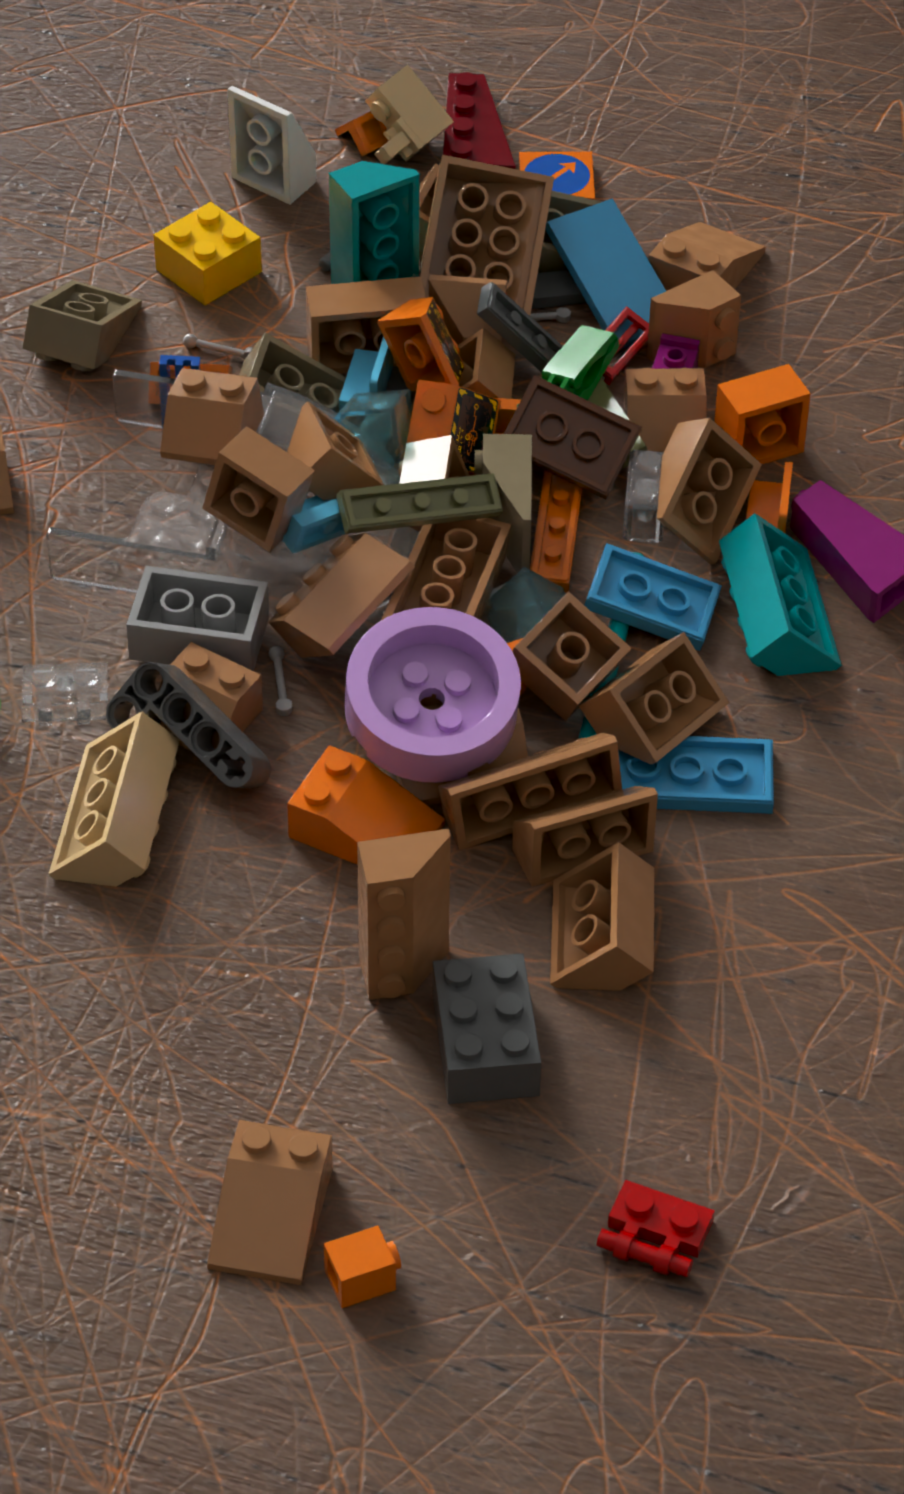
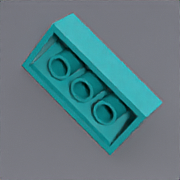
M360 161L329 173L331 284L419 277L420 174L415 169Z
M754 513L719 540L723 555L721 563L729 577L731 585L729 592L737 606L739 614L737 621L745 635L747 656L757 667L763 666L777 676L837 670L842 664L807 548Z

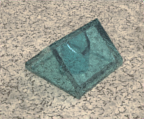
M410 389L355 393L334 419L397 469L399 462L404 459L412 416Z
M523 567L488 599L485 613L491 627L500 634L506 643L524 638L565 595L563 587Z

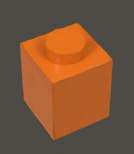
M378 1225L324 1243V1270L341 1308L396 1290V1270L401 1269V1259L394 1242L386 1243Z

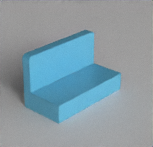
M384 336L379 352L355 349L339 398V412L378 417L393 368V355Z
M317 495L308 498L304 502L302 511L292 515L287 533L282 540L292 554L345 534L337 498L322 500Z

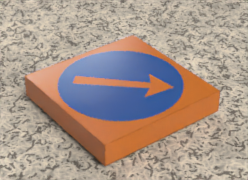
M592 151L519 152V170L554 177L552 191L595 200Z

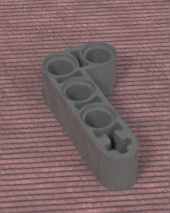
M152 662L140 665L107 706V722L112 729L130 719V710L133 706L136 708L137 714L143 711L158 724L162 720L229 787L255 789L263 786L270 777L271 765L267 756L175 665ZM161 674L163 684L160 691H157L155 685L156 678ZM187 702L191 706V715L188 720L185 719L183 713ZM217 730L220 742L218 747L214 749L212 736Z

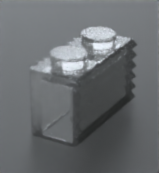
M633 450L630 452L623 524V538L627 541L653 543L663 541L664 524L657 519L662 455L664 452Z

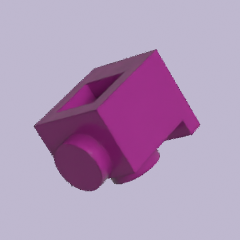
M662 333L660 346L652 369L698 368L700 340Z

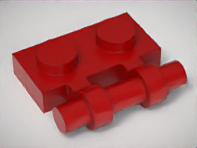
M625 1180L608 1216V1227L618 1230L620 1233L602 1228L598 1235L596 1246L612 1251L613 1257L627 1262L629 1258L652 1265L654 1266L653 1271L668 1276L672 1272L688 1277L693 1265V1259L679 1255V1252L698 1258L713 1224L715 1210ZM641 1238V1239H644V1240H647V1241L656 1243V1244L661 1245V1246H660V1248H659V1247H656V1246H653V1245H650V1244H647V1243L638 1241V1239Z

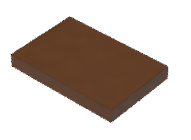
M534 375L504 434L532 435L533 465L606 500L642 427Z

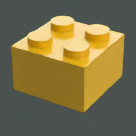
M212 202L205 204L153 234L156 270L203 305L209 304L262 272L261 237Z

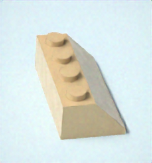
M143 711L86 745L48 874L55 880L117 887L133 877L141 876L148 868L151 860L149 854L153 839L159 830L158 820L162 805L168 797L167 786L170 775L177 763L175 756L180 740Z

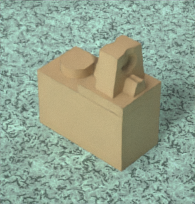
M406 65L379 86L365 100L370 107L372 115L387 128L383 134L388 139V142L374 154L381 164H386L397 154H400L405 161H408L454 122L409 65Z

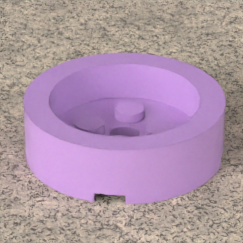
M422 607L395 613L370 628L361 637L350 656L346 672L345 717L348 729L352 737L355 736L360 745L367 751L366 756L379 767L394 775L413 781L435 783L467 777L468 772L482 766L486 762L488 764L492 763L503 752L513 735L521 690V677L517 660L500 634L483 621L464 612L440 607ZM432 694H436V698L443 705L438 709L429 710L424 708L420 701L426 697H431Z

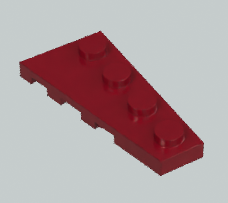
M468 72L449 73L446 112L454 122L445 130L443 155L515 169L516 166L485 75Z

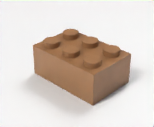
M422 277L306 286L307 347L309 357L338 373H348L355 349L379 352L383 334L377 321L410 299L426 298ZM393 358V366H397Z

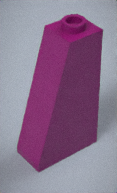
M819 480L807 490H801L794 497L791 504L790 529L866 618L875 623L904 600V535L822 480Z

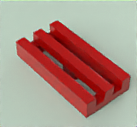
M627 306L605 330L615 334L627 319L633 323L618 339L619 348L614 357L639 329L644 331V333L612 369L607 367L603 376L605 377L604 382L609 386L648 343L649 323Z

